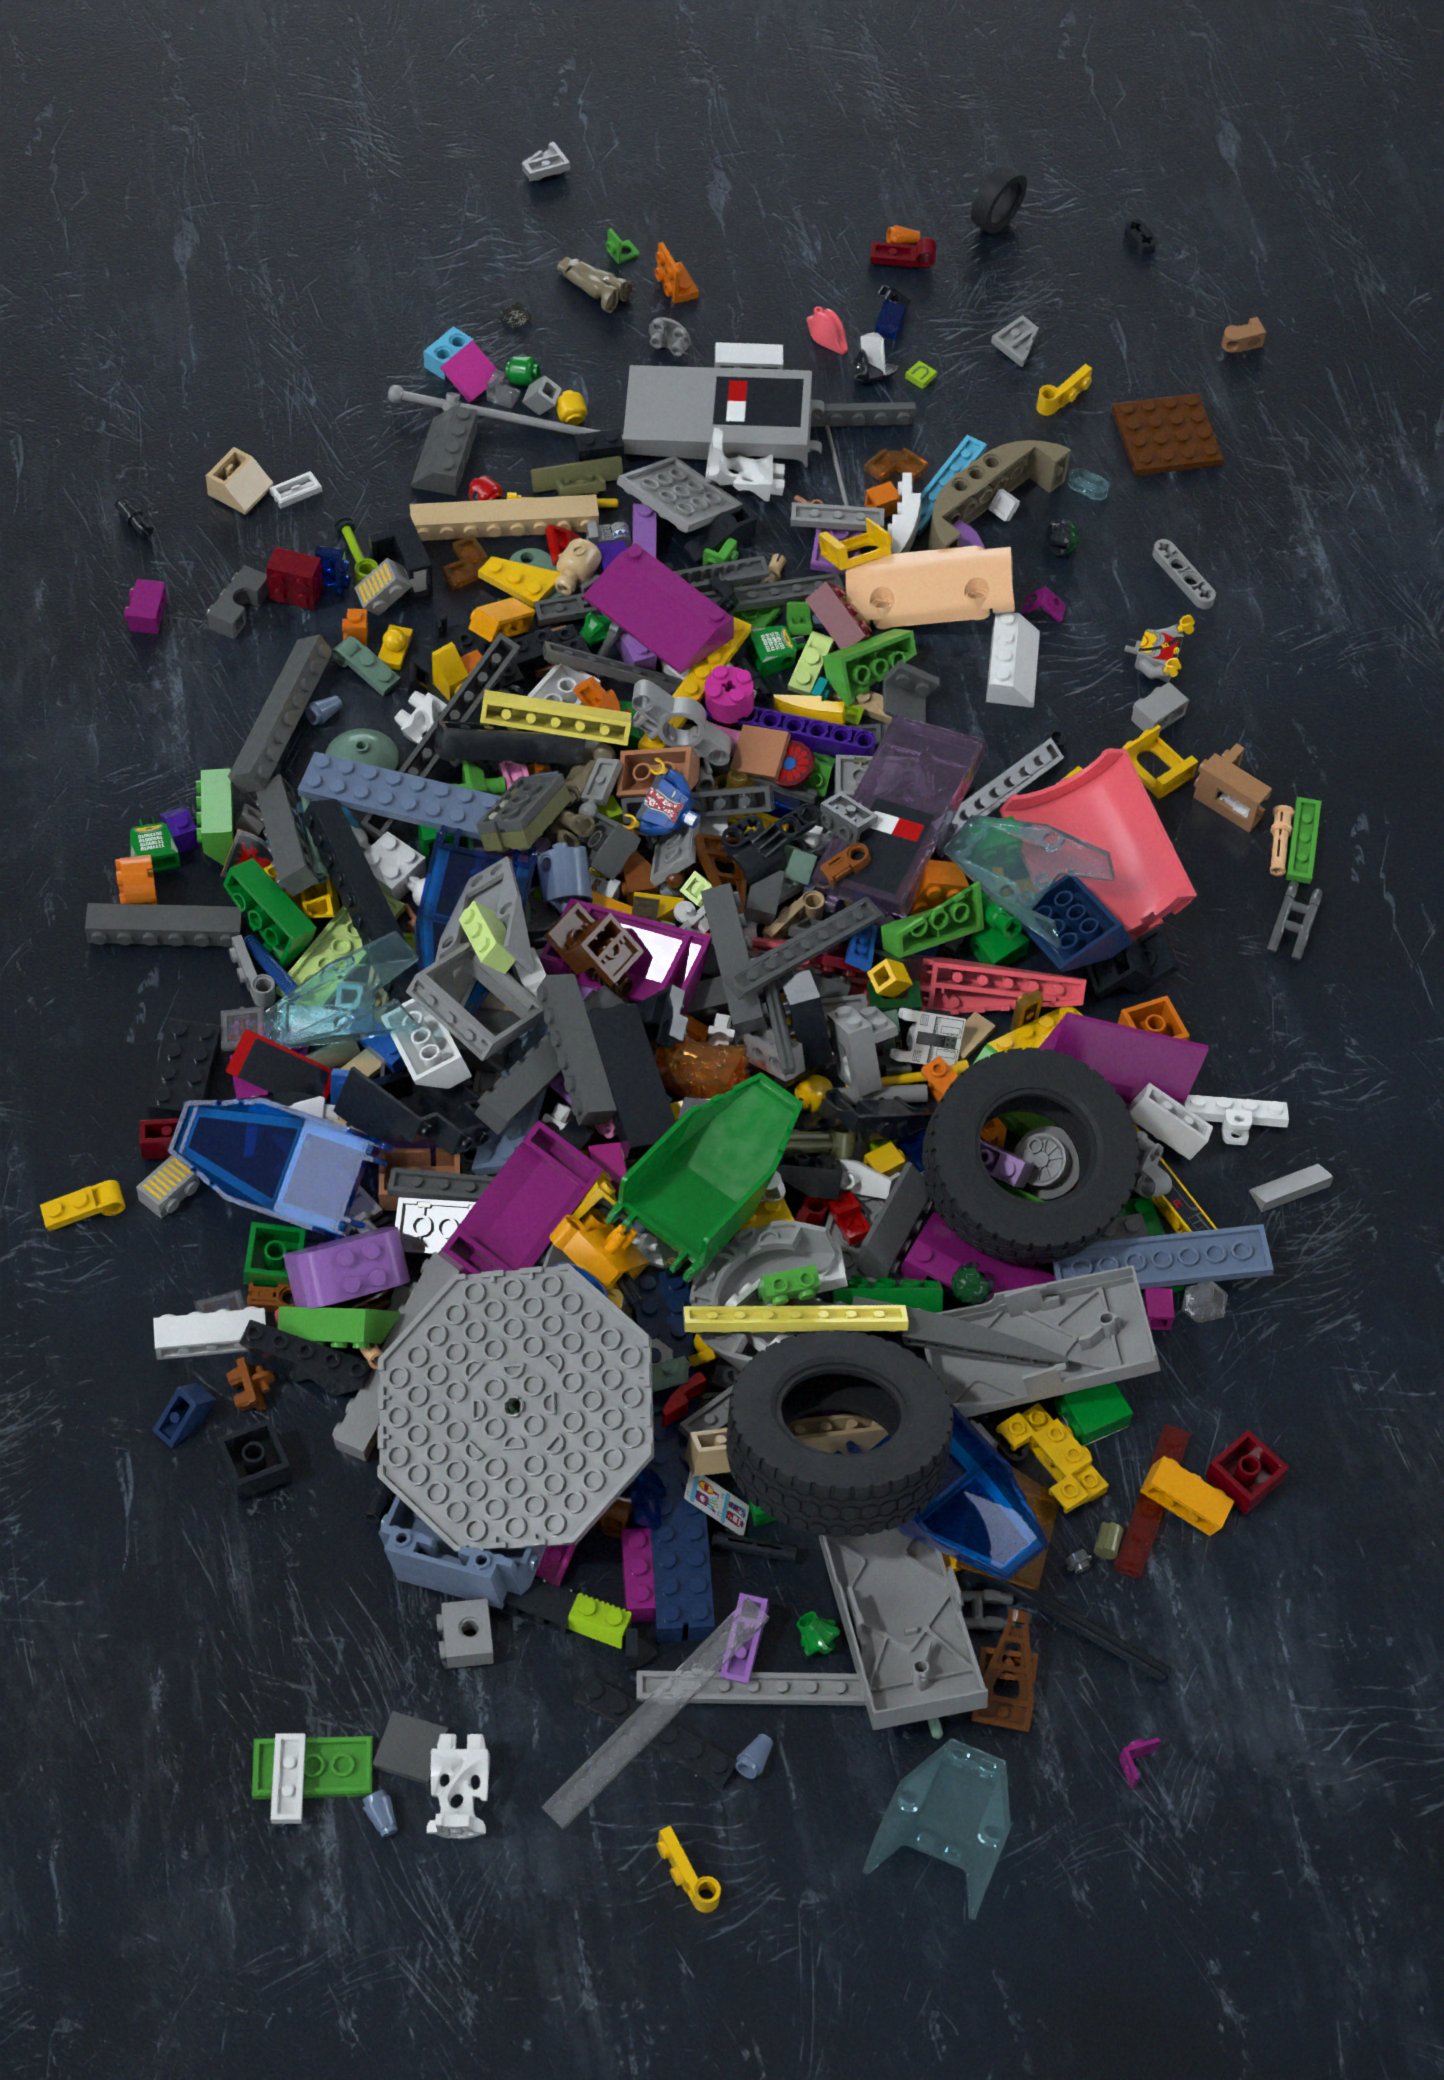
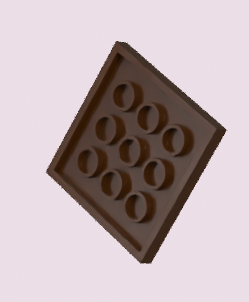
M1199 393L1112 404L1111 411L1135 476L1221 466L1223 464V456Z

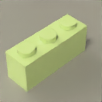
M473 901L463 911L459 922L480 962L506 974L516 961L504 949L507 929L503 922L496 917V911Z

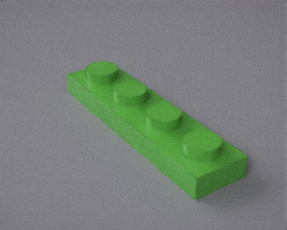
M1297 797L1286 880L1306 884L1311 883L1321 801Z

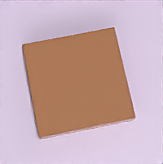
M743 724L730 766L731 772L778 781L791 735L786 731Z

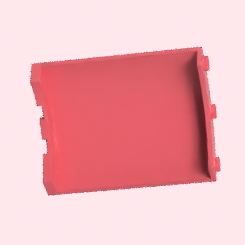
M1108 748L1094 762L1072 777L1062 779L1057 784L1036 792L1022 795L1014 794L1008 797L1004 805L999 809L1002 818L1013 815L1025 838L1021 859L1037 894L1072 871L1122 923L1125 930L1138 937L1163 924L1162 918L1173 912L1176 915L1197 896L1126 749Z

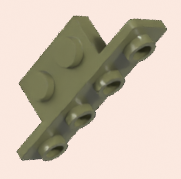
M620 456L531 470L532 489L535 493L557 490L560 497L577 496L580 494L596 495L600 491L606 490L605 482L618 480L619 476L623 475L622 458Z

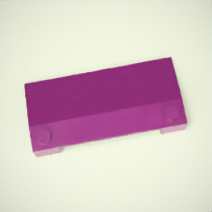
M636 543L618 554L583 595L588 603L680 675L734 638V618Z
M570 898L561 917L577 902L581 904L595 921L611 913L644 950L640 957L625 972L627 976L632 977L633 987L629 994L623 998L641 1002L659 991L674 985L685 991L683 998L684 1008L680 1013L685 1015L696 994L712 937ZM547 942L539 957L546 975L575 974L577 983L580 986L596 990L602 987L598 982L588 978L586 971L577 975Z
M1070 1012L1065 1014L1039 1047L1040 1051H1043V1049L1057 1051V1054L1064 1053L1074 1057L1073 1060H1080L1090 1066L1089 1069L1092 1071L1095 1069L1104 1077L1103 1080L1105 1082H1110L1117 1090L1116 1094H1120L1125 1103L1131 1104L1146 1085L1151 1083L1181 1105L1187 1099L1209 1050L1208 1045Z
M538 1120L438 1252V1255L466 1275L497 1270L514 1271L519 1270V1268L533 1267L551 1242L549 1235L566 1215L572 1214L604 1169Z
M936 1211L933 1212L919 1234L898 1273L906 1279L926 1280L930 1276L952 1288V1276L958 1267L968 1262H977L980 1264L977 1271L983 1272L986 1280L991 1275L995 1279L993 1292L989 1294V1299L981 1304L990 1301L994 1297V1293L1055 1281V1276L1035 1265H1020V1262L1016 1264L1004 1262L1002 1258L997 1260L986 1256L984 1251L980 1253L970 1247V1243H964L956 1236L954 1230L951 1231Z

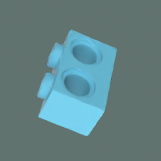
M452 327L424 351V367L446 380L448 377L440 367L472 340L474 342V339L457 328Z

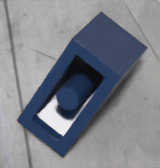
M197 1382L177 1387L152 1431L168 1446L173 1448L205 1420L216 1399Z

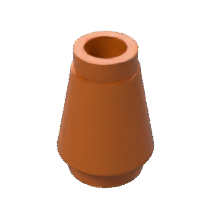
M894 225L887 230V243L914 245L920 239L919 231Z

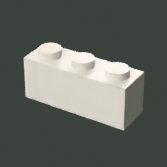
M716 343L715 368L783 370V345Z
M1148 1083L1134 1098L1129 1108L1135 1124L1140 1125L1153 1134L1155 1138L1163 1141L1178 1154L1183 1155L1189 1160L1208 1142L1213 1129L1212 1125L1151 1083Z

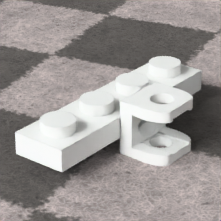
M1188 1095L1183 1103L1184 1107L1204 1121L1223 1122L1221 1127L1222 1138L1226 1144L1246 1145L1251 1125L1287 1127L1289 1122L1286 1102ZM1236 1134L1240 1137L1234 1138L1231 1135Z

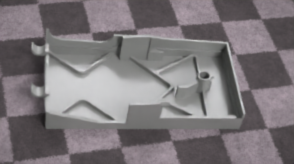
M1134 1265L994 1293V1297L986 1303L937 1313L999 1331L1068 1357V1371H1063L1067 1369L1065 1362L1045 1368L924 1348L929 1369H933L949 1394L953 1409V1421L1161 1371Z

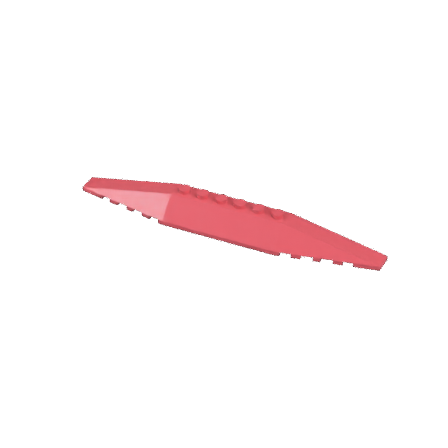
M700 932V934H703V935H707V936H710V935H711V933H702V932ZM750 937L753 946L751 951H770L787 940ZM911 954L912 956L923 957L919 983L922 1003L921 1011L950 1015L974 1013L975 1011L977 1013L996 1010L1010 1011V1009H1015L1016 1000L1022 994H1030L1037 989L1043 995L1041 1007L1083 1005L1086 979L959 959ZM807 961V962H805L804 964H802L801 966H804V967H807V968H808V965H814V964H809V961ZM835 969V972L842 974V970ZM822 971V972L827 973V974H831V975L833 974V973H831V972ZM858 973L857 978L847 976V980H851L848 996L866 994L868 1004L867 984L871 982L868 974Z

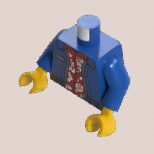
M654 758L656 762L661 764V767L653 769L649 766L650 771L657 776L636 815L640 819L636 820L633 815L626 813L624 816L630 817L632 822L628 826L621 825L627 829L635 827L636 831L651 836L668 835L673 830L680 831L683 824L695 828L700 821V815L691 811L695 800L691 797V789L684 776L669 766L665 767L660 758Z

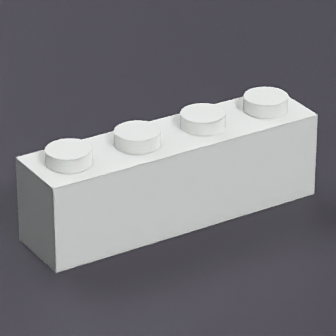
M251 1306L235 1311L221 1309L213 1313L191 1312L188 1315L181 1316L166 1314L160 1318H153L157 1360L249 1351L240 1345L239 1341L249 1320L266 1325L265 1308Z

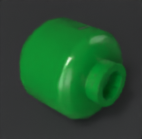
M515 356L506 364V377L514 386H529L540 377V365L531 356Z

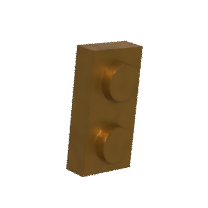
M1038 989L1030 994L1024 993L1016 1000L1010 1027L1012 1031L1039 1018L1043 995Z

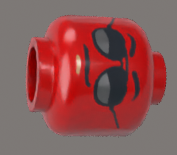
M488 476L475 478L469 485L468 495L471 501L503 500L502 487Z

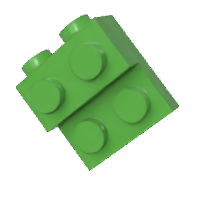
M816 1264L763 1275L756 1290L758 1302L763 1301L764 1305L772 1303L773 1306H780L788 1303L789 1299L799 1298V1300H807L815 1297V1294L818 1293L821 1287Z

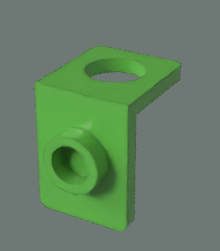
M611 228L608 229L606 248L618 264L639 256V251L630 240L622 242ZM622 248H628L631 252L624 255L622 254Z
M813 753L815 769L809 776L808 782L803 786L817 790L818 796L824 797L827 792L831 771L835 765V758Z

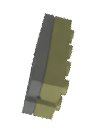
M563 774L519 777L476 824L478 832L481 833L480 838L485 851L501 853L507 851L510 847L511 849H518V851L531 848L537 838L543 834L544 830L553 823V820L571 801Z

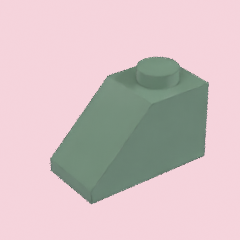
M788 844L785 845V882L797 887L801 883L808 885L817 856L809 851Z

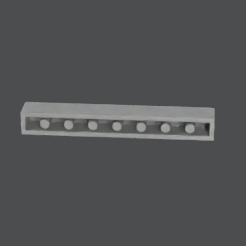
M434 1251L431 1258L424 1261L420 1271L422 1275L418 1282L414 1281L411 1285L406 1305L402 1304L398 1309L400 1317L383 1340V1343H385L381 1349L383 1353L454 1274H464L440 1257L437 1252ZM374 1368L365 1387L359 1389L356 1398H351L345 1410L347 1415L343 1422L337 1423L332 1435L336 1449L363 1461H367L378 1440V1426H380V1410L378 1409L380 1371Z

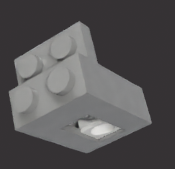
M850 1005L841 1006L835 1011L827 1013L838 1077L858 1097L883 1089L875 1043L898 1036L897 1026L876 1006L865 1007L859 1012Z

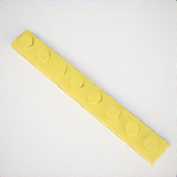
M906 1305L686 1306L683 1308L685 1332L784 1333L787 1331L814 1332L823 1330L833 1332L834 1330L896 1332L908 1331L909 1322Z

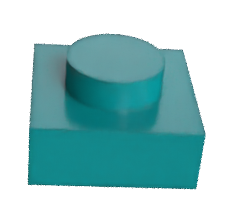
M819 677L811 692V696H822V701L828 700L831 692L828 690L829 680Z

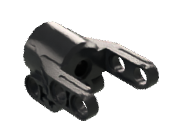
M804 804L775 821L766 829L759 817L749 815L723 831L720 839L722 849L728 855L727 857L733 859L743 871L747 881L746 894H748L751 885L778 871L785 870V845L796 843L803 850L807 849L806 842L800 836L817 825L820 811L816 806ZM809 812L814 816V820L806 821L802 818L801 814ZM790 824L795 828V832L787 833L783 830L782 826ZM747 826L756 827L755 831L753 829L746 831ZM733 835L739 842L737 844H729L725 837ZM714 861L717 869L721 870L722 873L734 874L735 866L733 863Z

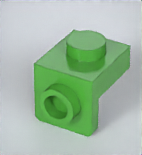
M728 538L718 553L706 548L703 552V566L737 560L739 555L737 541Z
M787 602L786 626L789 634L794 637L801 635L805 637L812 633L811 608L807 602Z

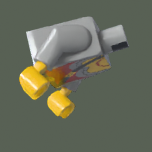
M1191 615L1183 616L1180 619V624H1175L1168 628L1145 630L1142 641L1128 638L1124 651L1137 655L1134 667L1144 673L1149 679L1158 678L1165 682H1170L1171 677H1176L1178 674L1177 669L1182 668L1177 658L1184 637L1183 631L1186 634H1191L1194 631L1193 624L1195 621Z

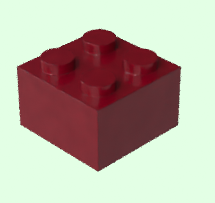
M275 547L266 567L269 599L315 610L323 591L321 558Z
M1247 1430L1210 1463L1205 1478L1217 1489L1225 1492L1227 1497L1234 1500L1233 1504L1246 1515L1283 1482L1289 1467L1252 1432Z

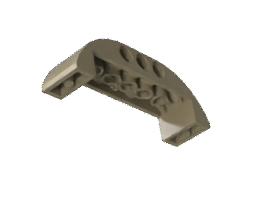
M1016 441L996 447L977 460L971 461L964 470L954 474L952 479L941 489L935 500L928 549L960 547L962 533L952 525L959 519L968 525L988 510L999 489H1004L1010 493L1030 478L1047 492H1052L1065 482L1071 450L1065 446L1045 441Z

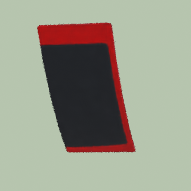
M245 1029L226 1069L227 1073L273 1094L277 1092H303L316 1097H324L326 1100L331 1091L332 1069Z

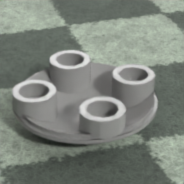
M664 317L656 318L651 322L649 333L651 336L650 343L653 347L670 349L671 353L675 356H681L689 348L690 336L680 323Z

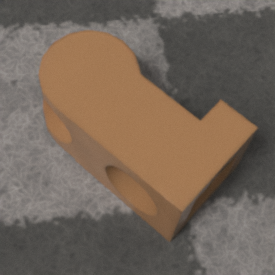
M1258 317L1251 318L1246 325L1227 327L1224 331L1221 346L1227 352H1241L1263 347L1266 331Z

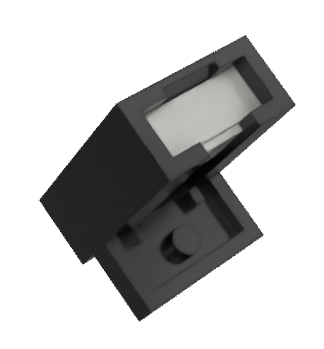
M411 517L388 522L389 530L368 535L370 559L376 561L378 566L386 558L403 566L412 586L406 591L410 602L433 596L432 564Z

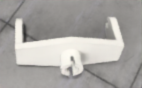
M821 1153L817 1156V1158L829 1155L827 1153ZM835 1158L840 1161L843 1170L840 1188L845 1191L850 1190L854 1194L887 1199L900 1175V1172H897L888 1177L859 1161Z

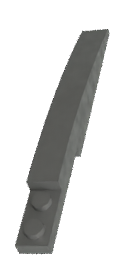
M764 556L673 571L701 593L713 591L709 580L715 575L722 581L726 579L734 588L770 577ZM585 593L534 602V610H536L535 614L539 626L582 618L585 621V616L589 612L600 616L602 613L584 599L583 595Z
M854 1296L852 1305L898 1304ZM813 1297L807 1300H799L798 1298L796 1306H836L849 1304L842 1301H833V1304L822 1302L819 1298ZM906 1306L909 1321L908 1331L895 1332L902 1334L904 1345L1045 1368L1065 1362L1067 1369L1063 1371L1069 1370L1068 1357L1041 1346L980 1325Z

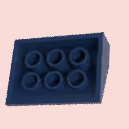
M1072 871L1010 914L1012 917L1021 920L1022 929L1061 972L1110 959L1132 944L1122 923Z

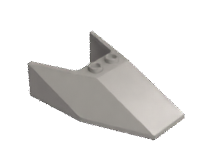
M506 856L469 878L439 940L435 962L469 942L459 922V918L463 911L473 901H476L496 911V917L506 927L507 933L504 949L531 974L535 972L521 896L511 859ZM460 966L436 981V983L464 1008L477 979L463 966Z

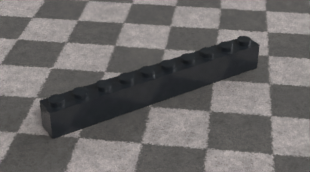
M338 800L310 801L302 816L303 823L312 836L313 844L317 847L324 866L328 868L332 883L342 899L343 906L348 911L352 925L360 936L362 946L366 949L372 961V966L382 982V987L392 1003V1008H395L412 999L406 991L415 975L421 970Z

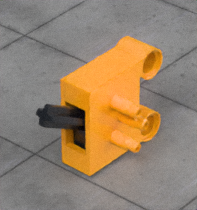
M590 1208L581 1220L572 1215H566L549 1235L551 1242L562 1250L577 1266L592 1274L606 1291L619 1287L629 1307L636 1308L643 1304V1297L634 1280L649 1264V1261L631 1244L635 1240L638 1231L635 1228H631L624 1235L623 1233L626 1230L624 1225L620 1224L615 1228L612 1224H607L606 1215L596 1208Z

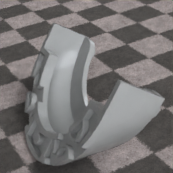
M787 1220L771 1221V1225L756 1229L752 1226L735 1234V1239L727 1243L702 1269L699 1275L695 1277L689 1301L691 1306H725L726 1302L734 1294L738 1295L748 1282L754 1284L763 1275L816 1264L818 1273L826 1272L833 1266L839 1251L828 1229L825 1227ZM739 1332L698 1333L710 1349L739 1371H742L747 1362L759 1353L748 1342L745 1334Z

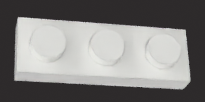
M275 1734L271 1824H302L305 1734Z

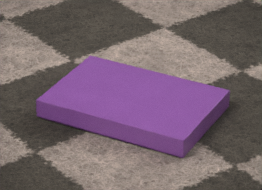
M817 528L810 569L846 574V569L839 570L821 556L818 534L827 531L837 540L842 541L863 534V531ZM861 548L847 552L848 559L860 555Z

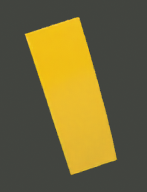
M774 694V711L844 726L846 724L845 702L822 701V696Z

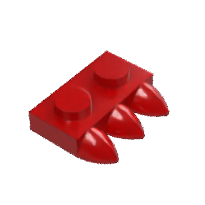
M549 524L545 529L553 566L557 565L558 555L563 553L569 542L581 537L572 530Z

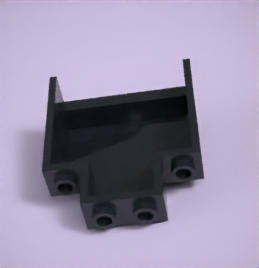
M405 1066L404 1070L373 1080L357 1068L351 1067L333 1110L334 1113L355 1129L381 1141L384 1138L407 1140L411 1143L417 1141L434 1143L450 1155L482 1146L490 1137L489 1131L491 1128L474 1114L480 1106L477 1101L481 1096L463 1082L449 1089L416 1085L407 1066Z

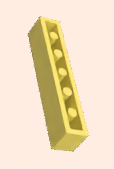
M485 690L480 722L627 746L632 713Z

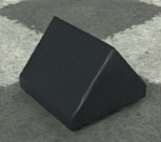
M414 662L410 663L407 675L408 694H413L414 691L427 694L429 692V673Z

